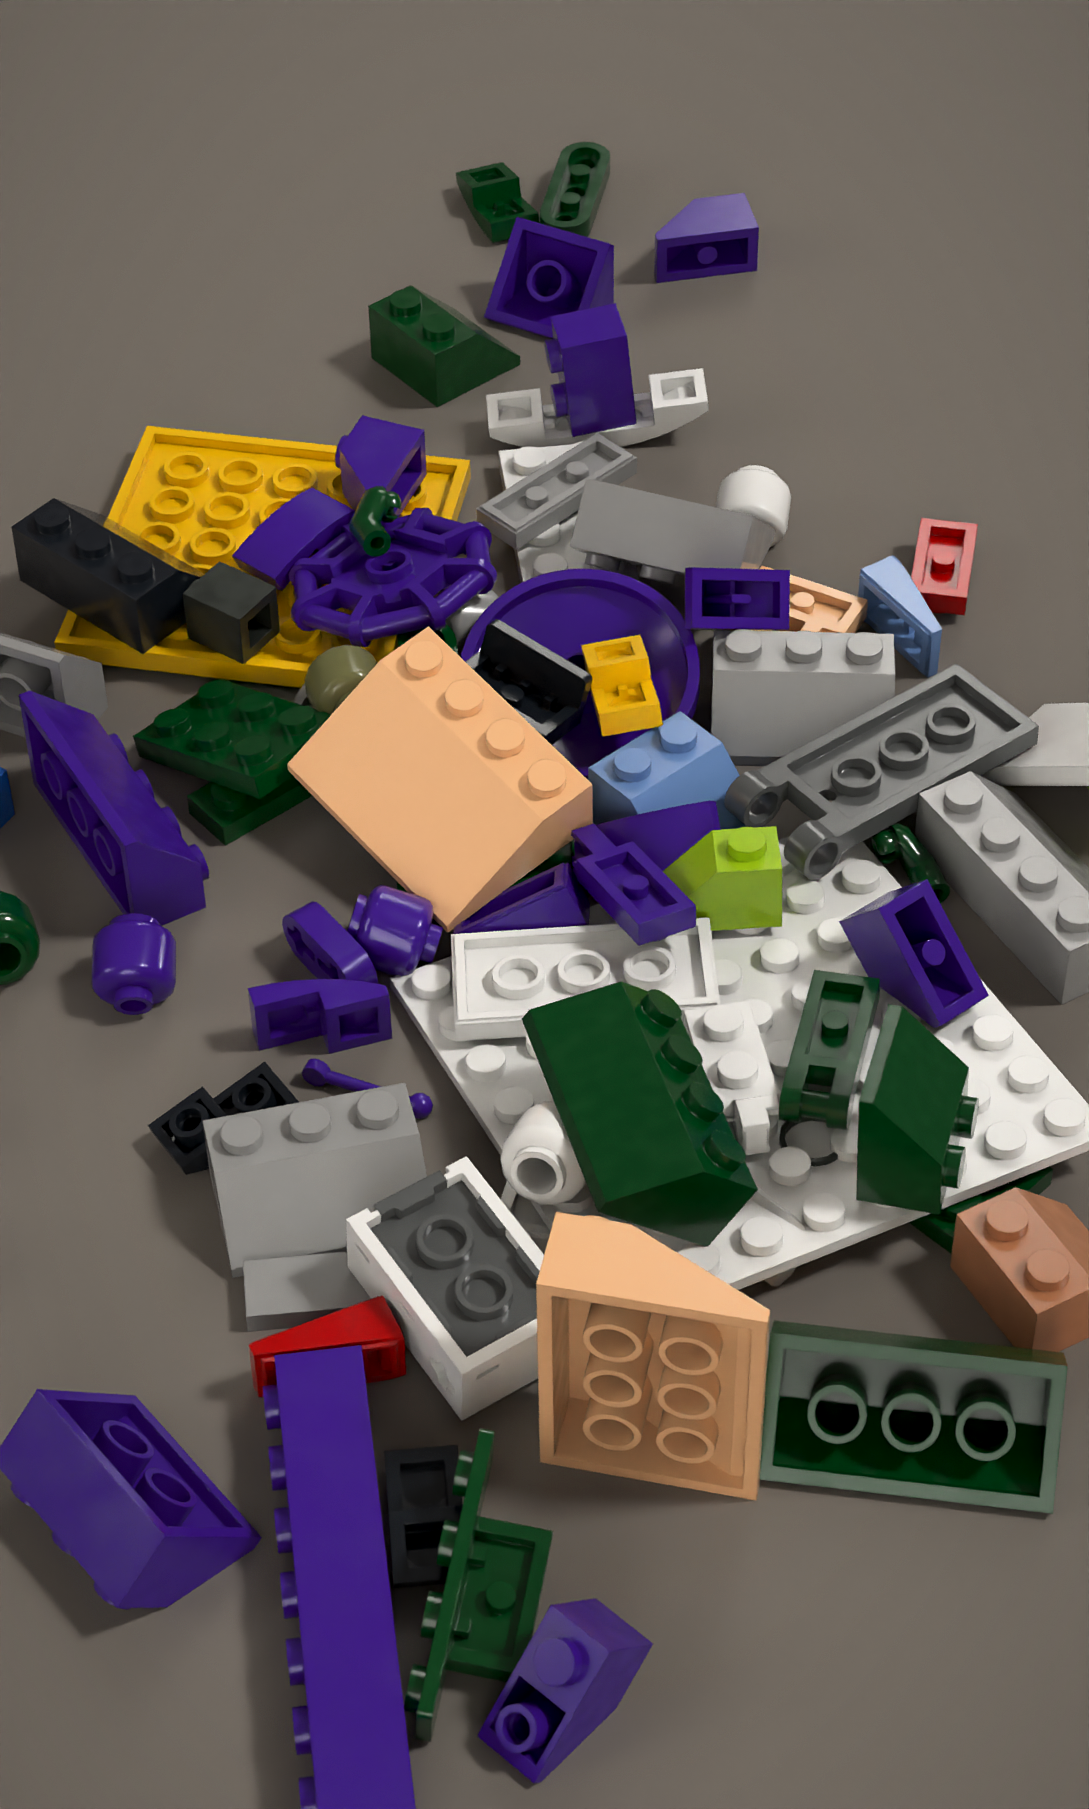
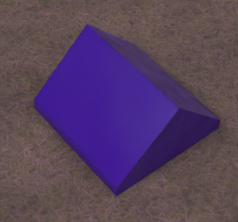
M516 217L484 318L553 339L551 316L614 303V246L610 243Z

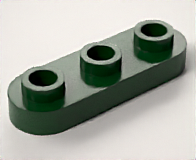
M577 142L568 145L561 151L540 209L541 224L582 236H589L610 176V153L607 148L593 142Z

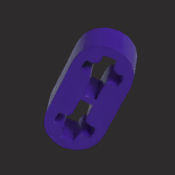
M312 901L283 917V931L289 946L297 958L317 979H345L378 984L376 970L366 951L319 903Z

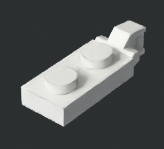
M750 1001L684 1010V1026L692 1044L702 1056L704 1071L713 1091L723 1102V1113L727 1122H733L738 1142L744 1149L745 1154L753 1155L770 1152L768 1143L770 1121L768 1116L779 1114V1092Z

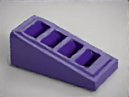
M561 863L506 889L469 918L454 927L453 934L589 925L590 902L569 863Z

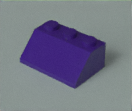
M37 1389L0 1446V1470L11 1481L13 1494L21 1502L32 1507L53 1531L52 1539L55 1544L65 1553L75 1557L94 1580L93 1586L97 1594L114 1607L120 1609L167 1608L254 1550L262 1538L135 1395Z

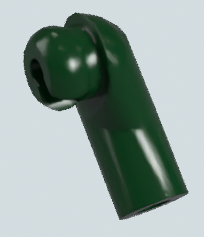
M898 823L889 826V829L882 830L872 836V848L879 862L889 864L899 859L911 884L927 879L940 903L948 898L950 887L936 860L907 826Z

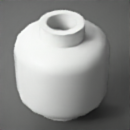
M748 465L731 473L722 480L718 490L716 508L754 516L776 529L770 546L773 547L784 538L786 533L791 494L788 485L773 470L763 466Z
M545 1101L530 1107L520 1117L504 1141L500 1157L502 1171L511 1188L525 1199L541 1205H558L573 1199L585 1186L586 1181L555 1103Z

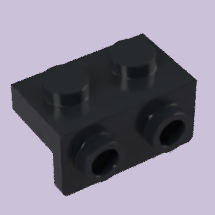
M495 619L488 624L481 650L465 662L553 745L580 724L591 687L592 676L499 619Z

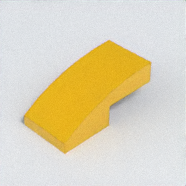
M641 635L581 645L586 672L592 676L590 691L602 737L663 725L660 702L651 679L649 658Z

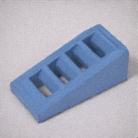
M892 555L862 568L860 571L858 597L868 600L867 617L864 621L877 633L894 634V648L927 678L937 674L942 628L903 564Z

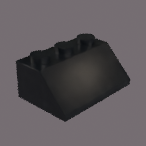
M53 498L11 527L20 581L140 653L144 654L186 623L183 593L191 583L200 579L204 573L102 514Z

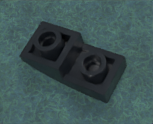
M263 1062L214 1098L202 1086L150 1123L148 1127L185 1175L209 1169L203 1120L293 1104L299 1101L267 1063Z

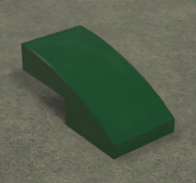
M503 162L455 172L458 187L470 212L492 243L510 238L516 217L539 223V213L521 197L519 177Z

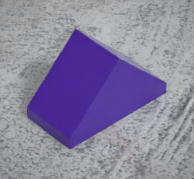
M685 568L686 629L789 630L790 570Z

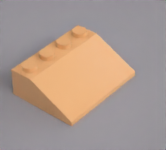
M429 626L381 659L287 764L288 771L408 893L426 898L431 902L433 906V919L447 933L574 839L571 836V830L593 824V784Z
M556 1212L536 1282L540 1463L757 1501L760 1481L770 1310L632 1224L610 1221L595 1215L579 1216Z

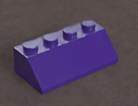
M30 690L19 694L33 783L123 914L136 913L151 916L157 919L162 926L206 908L203 881L209 879V869L204 855L196 844L190 846L186 844L182 838L181 829L173 811L168 806L160 808L155 801L152 786L144 771L141 769L134 771L129 765L125 748L118 735L115 733L108 735L96 717L89 712Z

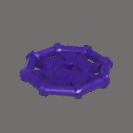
M415 508L411 515L398 517L393 522L385 523L381 521L382 526L391 538V545L383 555L372 557L361 547L350 531L348 523L341 527V534L310 558L299 559L292 566L289 572V579L294 586L295 603L292 605L291 618L303 631L321 630L349 639L353 646L368 647L374 639L421 630L428 626L434 632L443 629L446 626L445 620L477 594H486L491 591L497 580V572L490 560L489 548L492 543V535L489 529L480 522L472 521L465 524L433 515L429 508ZM461 554L466 555V558H454ZM445 589V590H444L443 592H441L438 596H436L435 598L433 597V596L436 595L439 591ZM342 607L353 612L351 615L337 611V609Z

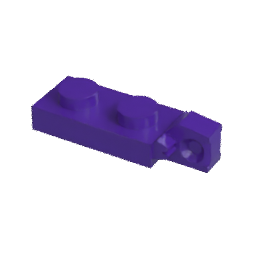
M595 824L571 830V836L574 838L573 873L577 881L638 946L660 941L670 935L696 927V905L633 841L616 847Z

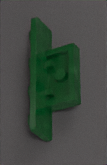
M480 1428L475 1452L461 1450L457 1463L452 1495L465 1498L459 1522L446 1519L443 1526L437 1565L449 1568L444 1593L429 1591L420 1637L432 1639V1647L427 1666L413 1664L404 1704V1711L417 1714L416 1739L432 1741L447 1670L507 1682L534 1633L552 1545L553 1531L481 1517L493 1461L495 1431Z

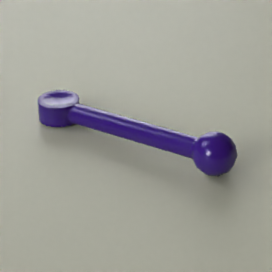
M319 1059L308 1060L301 1073L305 1081L317 1087L329 1083L353 1092L381 1087L331 1071L329 1066ZM416 1093L409 1096L415 1118H426L433 1108L430 1097L424 1093Z

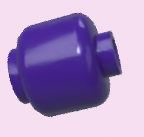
M379 885L370 892L368 897L361 894L358 895L347 932L366 951L375 970L393 976H407L415 971L419 960L432 963L443 927L431 924L433 906L426 898L386 885Z
M123 914L114 917L109 922V925L104 926L95 934L92 944L91 985L100 999L114 1005L115 1010L120 1013L139 1015L149 1012L154 1004L163 1002L173 993L176 983V941L171 932L162 927L157 919L144 914Z

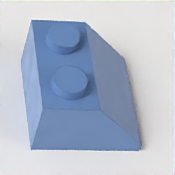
M679 711L664 720L662 726L648 730L588 767V780L593 784V824L598 825L642 813L710 800L716 801L721 829L747 827L725 808L724 804L728 788L740 775L723 743Z

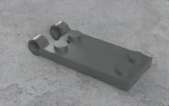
M955 664L757 771L751 770L741 774L733 781L726 792L724 799L725 808L745 826L763 827L776 816L782 802L788 799L812 820L804 822L791 833L784 847V857L808 879H820L837 865L842 852L916 812L919 793L969 771L981 776L1037 745L1039 725L961 666Z

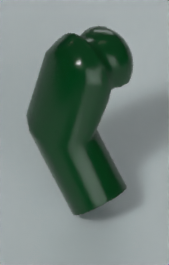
M383 486L372 487L363 493L349 522L350 531L364 551L372 557L381 556L390 548L391 538L382 526L381 521L385 523L395 521L398 516L394 514V508L401 509L402 506L399 495L394 491H386Z

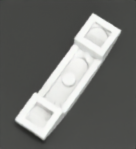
M703 368L649 375L650 392L634 394L637 424L572 437L566 416L557 418L553 404L542 405L540 388L486 395L489 434L491 438L520 447L575 444L585 441L596 433H599L620 447L643 442L676 430L709 411Z

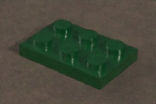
M219 678L202 685L198 689L197 694L176 708L166 710L157 715L154 722L133 735L139 757L261 799L293 776L288 771V762L331 714Z

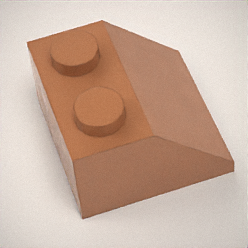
M1015 1187L956 1215L950 1267L1014 1347L1060 1352L1089 1338V1230L1067 1204Z

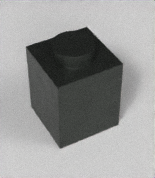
M219 561L200 579L191 583L183 593L188 639L242 664L251 659L280 632L276 587Z

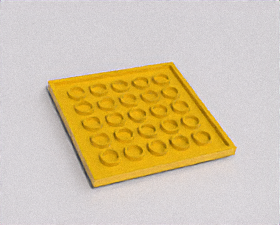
M146 426L108 518L204 574L220 561L253 576L239 568L232 555L262 522L298 494L314 488L350 508L352 507L342 493L341 469L337 468L335 464L337 446ZM426 455L427 475L399 517L411 515L415 508H429L433 515L457 521L471 478L470 460ZM291 581L283 591L276 588L280 632L245 664L188 639L186 623L142 654L68 610L54 641L55 649L100 662L102 665L302 688L304 685L308 667L317 656L330 648L352 644L349 639L321 630L303 631L293 622L291 609L295 603V592ZM342 607L337 609V611L351 615L353 612ZM397 635L374 639L368 647L361 648L369 651L376 661L379 662L394 651Z

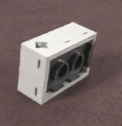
M467 1156L446 1167V1174L443 1175L439 1170L374 1204V1212L371 1213L366 1208L346 1219L348 1268L370 1298L384 1296L403 1333L405 1345L461 1421L538 1379L536 1282L544 1254Z

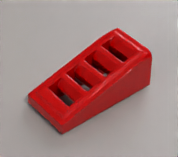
M384 1296L371 1298L251 1342L249 1344L253 1387L258 1397H264L263 1386L277 1384L274 1355L362 1345L366 1383L385 1381L406 1375L404 1336Z

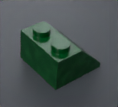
M411 285L397 290L368 306L371 358L436 407L520 365V356L456 309Z
M888 1004L859 1098L856 1200L940 1215L947 1187L956 1189L960 1187L966 1148L958 1145L961 1137L973 1138L978 1116L979 1098L968 1096L969 1067L903 1006Z

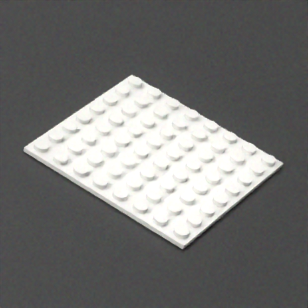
M789 837L778 840L782 862V927L711 931L720 1004L750 1001L779 1092V1102L814 970L868 977L839 921L887 892L902 888L863 841L842 852L839 862L827 875L820 879L810 880L784 857V847ZM600 904L590 907L589 925L617 923ZM452 956L416 968L413 973L407 976L397 975L391 977V989L501 1155L504 1141L520 1117L532 1106L545 1101L554 1102L529 1037L456 1041ZM983 981L982 983L989 996L944 1025L933 1028L917 1014L880 988L879 1002L854 1098L849 1129L829 1128L826 1126V1123L820 1121L802 1122L788 1131L785 1136L788 1147L781 1148L779 1144L780 1129L785 1121L779 1120V1114L768 1116L770 1121V1128L768 1129L770 1152L746 1155L745 1162L756 1186L807 1225L808 1228L802 1231L754 1201L749 1200L712 1243L705 1247L599 1213L587 1183L573 1199L561 1204L541 1205L533 1201L531 1203L550 1231L556 1212L579 1216L595 1215L610 1221L632 1224L737 1290L931 1214L856 1200L858 1104L888 1004L903 1006L969 1067L968 1096L979 1098L978 1116L973 1138L961 1137L958 1145L966 1148L959 1189L947 1187L941 1209L1089 1151V1104ZM809 1084L808 1090L830 1093L831 1087ZM728 1122L735 1140L738 1142L733 1122ZM833 1152L838 1154V1159L830 1164L817 1167L811 1166L810 1158L825 1157Z

